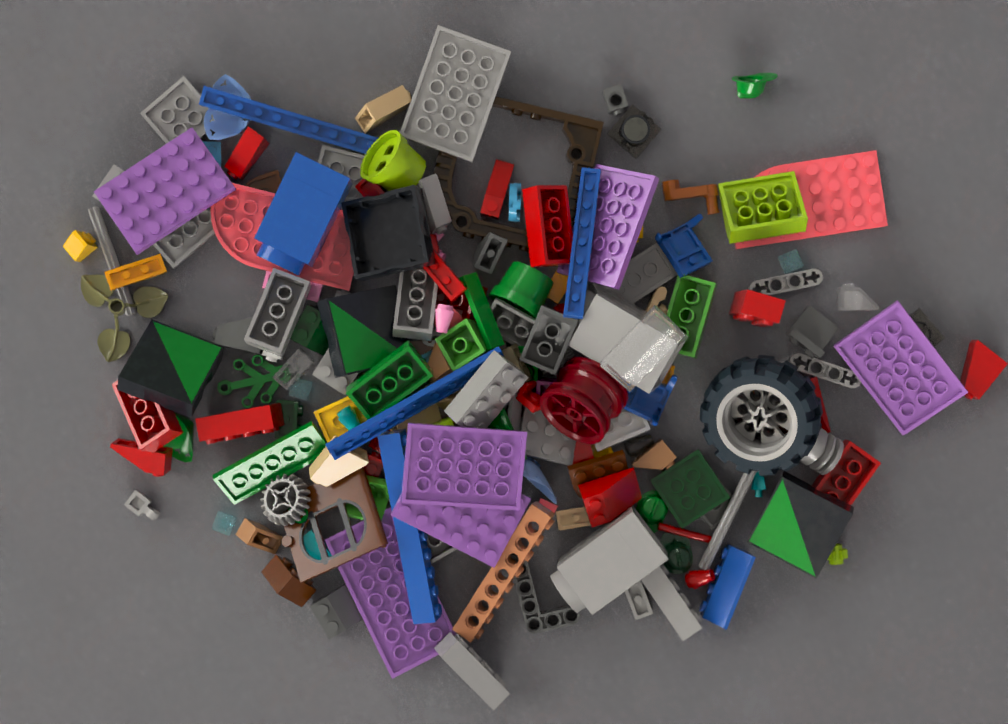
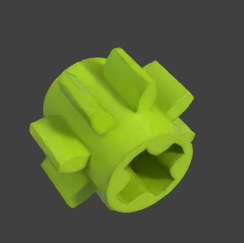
M836 543L827 559L829 564H844L843 560L848 558V550L842 548V544Z

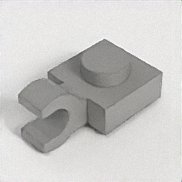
M138 489L133 492L124 504L137 516H141L144 513L151 520H156L161 514L149 506L152 500Z

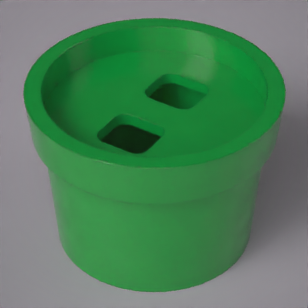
M513 261L499 284L495 285L488 295L493 301L497 297L536 319L554 283L539 270L527 264Z

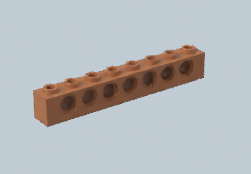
M537 501L531 504L512 534L495 568L491 567L453 627V631L470 643L474 639H480L485 631L482 629L485 623L489 624L494 617L492 612L495 608L499 609L505 599L502 597L505 592L509 593L513 588V579L515 576L518 578L524 570L522 565L525 561H530L534 555L533 548L535 545L539 546L543 541L544 536L542 534L545 529L549 530L555 522L552 519L555 513ZM536 522L539 525V530H534L531 523ZM522 537L528 540V546L522 544ZM512 553H514V554H516V555L518 556V558H519V561H518V562H516V561H514V560L512 559V557H511V554H512ZM502 569L507 570L508 577L502 575ZM492 585H496L498 587V593L492 590ZM482 600L488 603L489 608H485L482 605ZM472 616H476L479 623H475L472 620Z

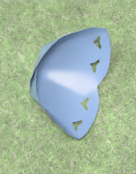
M226 74L220 77L212 87L213 89L251 100L245 89L235 79ZM226 80L227 85L220 86ZM209 108L205 113L204 128L210 140H222L242 133L251 120L247 119L245 121L241 117Z
M527 457L528 459L524 461L523 476L553 503L557 504L552 488L539 468L540 465L534 459Z

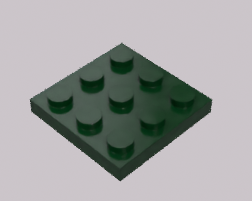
M699 449L650 480L681 529L730 498Z

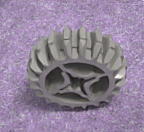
M283 474L282 479L277 475L276 481L270 479L271 484H265L267 490L261 491L264 494V497L260 499L264 502L260 506L265 510L263 514L268 517L269 521L277 525L288 526V524H295V520L301 521L300 515H306L305 508H310L307 505V502L311 501L307 497L311 493L307 490L308 485L303 482V479L293 474L289 476Z

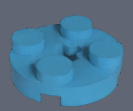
M510 183L509 221L520 222L521 183Z

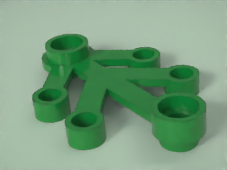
M255 355L252 358L253 365L262 366L270 372V374L263 375L248 366L244 360L236 359L233 362L234 369L242 370L252 378L235 382L222 380L218 383L217 389L220 394L229 395L234 389L254 385L248 396L242 399L243 407L250 408L254 405V399L265 382L273 381L267 392L262 393L260 396L261 402L268 404L273 400V395L279 385L286 384L290 380L291 372L289 368L283 365L275 367L264 360L263 356ZM256 357L261 358L260 364L255 363ZM238 361H241L243 364L241 368L236 366ZM280 371L284 373V377L282 379L278 377V373ZM223 384L228 386L227 391L222 390ZM265 394H268L270 396V400L268 402L264 401L263 396ZM247 398L251 400L249 406L245 404Z

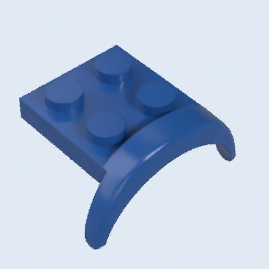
M702 214L696 215L688 222L667 233L660 234L658 232L655 236L657 244L680 278L709 265L713 261L692 230L703 219Z
M672 375L666 386L660 385L650 394L624 379L623 384L628 393V403L623 409L650 421L651 425L657 426L678 377Z

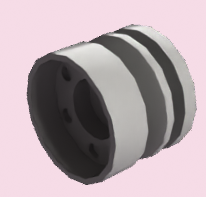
M821 428L812 450L800 462L806 466L809 465V468L819 474L825 475L833 470L839 462L844 450V443L834 435L827 434Z

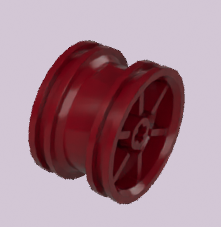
M573 357L567 360L559 371L558 382L550 384L540 397V408L549 423L565 436L581 443L596 444L601 442L611 426L610 419L618 417L628 403V393L622 381L604 365L588 358Z

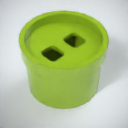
M390 130L381 135L371 145L361 163L360 175L370 183L378 184L391 191L417 185L425 172L426 161L407 143L406 138L399 131Z

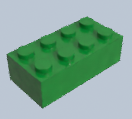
M408 340L346 387V394L368 420L394 406L433 377V370Z

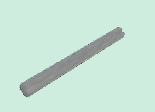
M99 207L88 209L109 270L120 267ZM128 286L117 289L119 298L124 303L134 304ZM127 307L125 311L126 316L137 313L135 307Z
M751 471L750 474L743 473L701 558L700 568L709 570L757 471Z

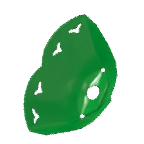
M174 412L183 433L164 445V447L173 448L172 457L182 462H191L193 457L194 423L187 417Z

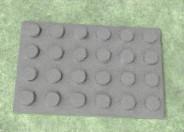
M438 25L400 133L410 141L473 162L511 51Z

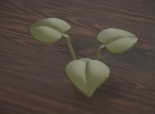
M81 276V291L86 302L91 306L100 307L106 300L109 303V310L114 314L116 329L103 330L98 336L97 345L107 362L116 361L130 347L129 334L119 331L118 316L123 315L127 307H137V312L142 317H156L163 310L168 294L155 287H142L133 294L135 304L124 303L118 298L112 300L108 298L113 295L114 290H110L106 276Z

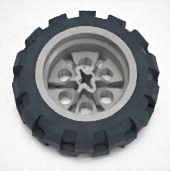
M759 355L753 359L746 356L733 361L730 366L724 367L714 377L705 391L703 403L700 405V421L704 423L702 433L707 444L714 445L717 449L714 454L725 464L729 460L737 465L735 470L750 474L751 471H759L760 476L776 475L778 470L788 471L797 466L804 456H808L812 450L822 426L821 399L816 397L814 392L816 389L815 385L808 376L803 377L797 372V366L786 360L784 363L775 361L774 356ZM752 391H759L761 393V396H755ZM743 392L747 398H743L739 394ZM774 394L780 401L773 400L771 395ZM740 404H745L748 410H743ZM760 410H762V412H761L762 417H763L762 420H760L759 415H758V413L760 412ZM778 413H785L787 415V418L783 419L779 417ZM744 417L743 420L738 423H736L734 420V418ZM753 422L754 428L749 427L747 423ZM779 425L788 430V432L784 434L779 429ZM766 427L774 428V432H769ZM761 432V440L755 439L756 433Z

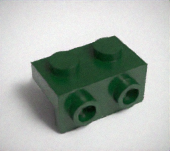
M276 400V403H281L285 425L280 426L279 430L275 431V438H281L302 426V424H299L300 417L303 416V405H300V401Z

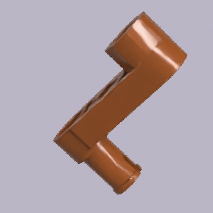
M679 179L662 182L664 201L704 197L706 198L707 215L720 213L717 196H719L717 184L680 188Z

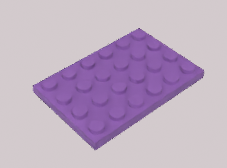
M191 127L95 190L94 193L134 252L138 255L235 191L236 188Z
M596 164L594 169H601L588 282L619 290L659 178L653 175ZM570 264L559 266L557 273L568 276Z
M898 300L834 344V348L903 436L968 393L965 386Z
M408 422L401 503L520 511L527 432Z
M521 493L520 511L401 503L400 495L391 512V516L495 568L531 498Z

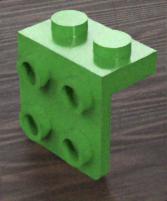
M366 475L382 521L389 501L386 479ZM347 503L346 510L348 516L363 520L359 509Z

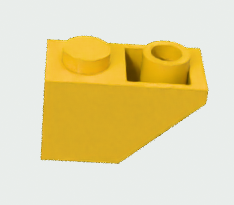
M74 230L63 245L65 250L77 262H81L98 248L95 245V238L90 233L86 234L84 231Z

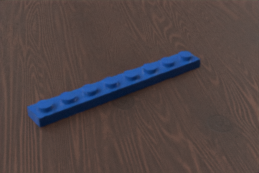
M581 168L563 317L583 319L601 169Z

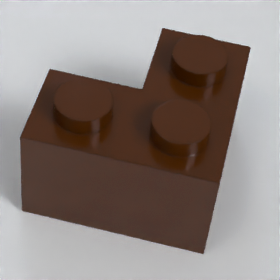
M275 555L261 573L278 595L303 607L317 591L312 585L314 581L310 579L300 583L297 569L292 567L293 563L287 557L281 558Z

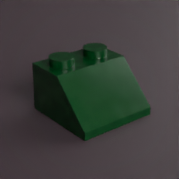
M307 304L290 339L324 356L329 348V344L323 329L319 309Z

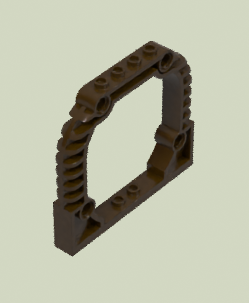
M496 96L492 107L509 110L511 114L516 116H522V114L530 115V119L541 121V118L563 123L562 132L570 144L566 158L573 165L568 186L571 226L573 228L581 168H593L604 122ZM573 150L580 151L581 158L574 159L571 156V152ZM439 151L433 174L436 173L454 229L463 233V237L474 239V236L482 237L481 241L489 232L508 239L505 247L511 248V245L519 246V250L529 252L527 229L521 230L479 220L470 208L456 203L452 193V179L457 157ZM464 217L467 220V225L459 227L456 224L458 218Z

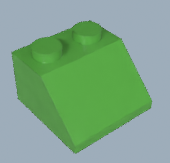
M468 318L435 339L452 371L463 367L487 352L476 322Z

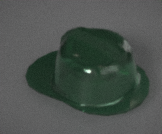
M665 532L660 540L667 550L669 559L663 563L665 568L673 574L687 572L693 563L689 538Z

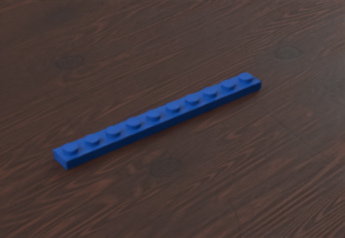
M206 86L203 87L199 105L363 154H366L371 145L378 139V137Z
M498 346L488 351L486 354L472 360L470 363L419 390L410 397L403 399L401 402L350 429L341 436L334 438L325 444L328 451L336 460L462 389L494 350L504 356Z

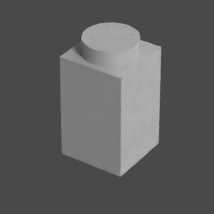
M609 289L598 294L587 290L583 319H576L578 322L568 346L604 365L613 373L650 394L661 385L688 335Z
M632 505L611 522L605 523L559 557L557 563L558 570L552 573L550 577L561 596L576 613L587 608L593 615L669 559L667 550Z

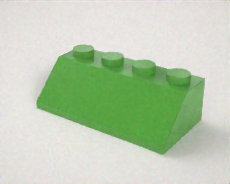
M679 275L677 276L664 322L688 335L678 354L697 358L717 288L715 282L688 275L682 278Z

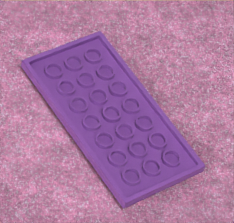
M389 507L385 510L381 521L388 541L385 548L380 547L339 566L338 569L393 679L439 655L434 647L449 632L454 636L456 632L452 630L453 626L439 597L438 602L442 606L441 617L434 623L413 624L393 516H391L392 510ZM364 520L352 525L357 543L363 534ZM345 529L324 539L332 556L350 548Z

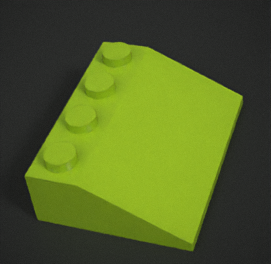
M794 171L718 183L729 244L806 231L808 217Z

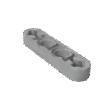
M808 269L753 281L749 284L748 290L753 291V288L756 286L755 284L759 287L765 286L764 281H767V289L760 290L759 293L773 295L819 285L823 280V275L818 269ZM811 272H813L814 275H818V278L815 279V283L813 282V280H807L805 281L806 285H804V278L802 276V273H804V277L811 276ZM792 276H797L800 280L799 285L796 287L790 284ZM773 280H779L781 283V288L778 291L771 288Z
M795 353L789 357L788 362L796 365L793 359H797L798 356L802 362H807V359L810 360L807 367L804 365L797 366V371L814 377L817 376V378L847 388H857L861 384V381L852 370L816 358L812 359L801 353ZM814 362L819 363L821 366V370L818 373L811 371V365ZM833 368L839 372V376L836 379L829 377V371ZM843 371L846 372L844 376L852 377L854 375L856 383L850 385L849 380L842 379Z

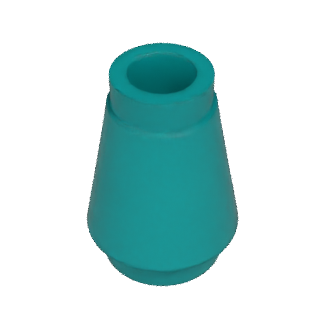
M350 405L337 413L338 420L348 430L360 425L357 414Z

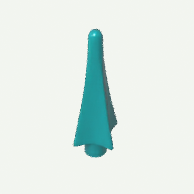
M759 471L756 472L751 486V490H755V497H763V490H766L764 476H760Z

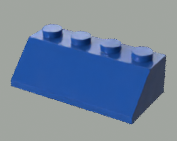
M730 544L727 545V548L724 547L721 552V563L714 570L715 580L713 583H709L706 590L708 596L706 601H702L699 608L702 618L726 630L756 558L750 552Z

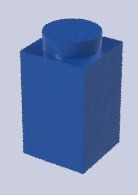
M296 152L254 239L262 243L257 256L298 276L305 264L313 267L342 208L341 203L345 201L353 185L351 179Z

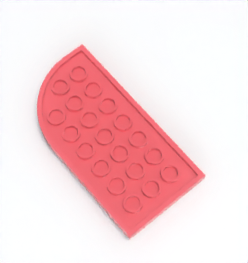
M877 151L783 164L768 168L756 175L755 177L791 171L795 172L808 217L806 231L735 243V249L888 226Z
M232 183L236 190L211 206V222L215 235L223 248L236 260L257 269L272 272L273 268H276L310 282L350 291L354 271L350 254V239L345 227L343 210H340L313 267L305 264L298 276L257 256L262 243L254 239L276 193Z

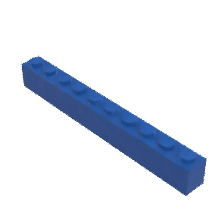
M406 429L386 431L377 436L391 510H393L402 493L407 438ZM393 517L413 624L434 623L442 615V606L438 602L439 590L434 581L435 569L431 565L432 553L427 544L428 534Z

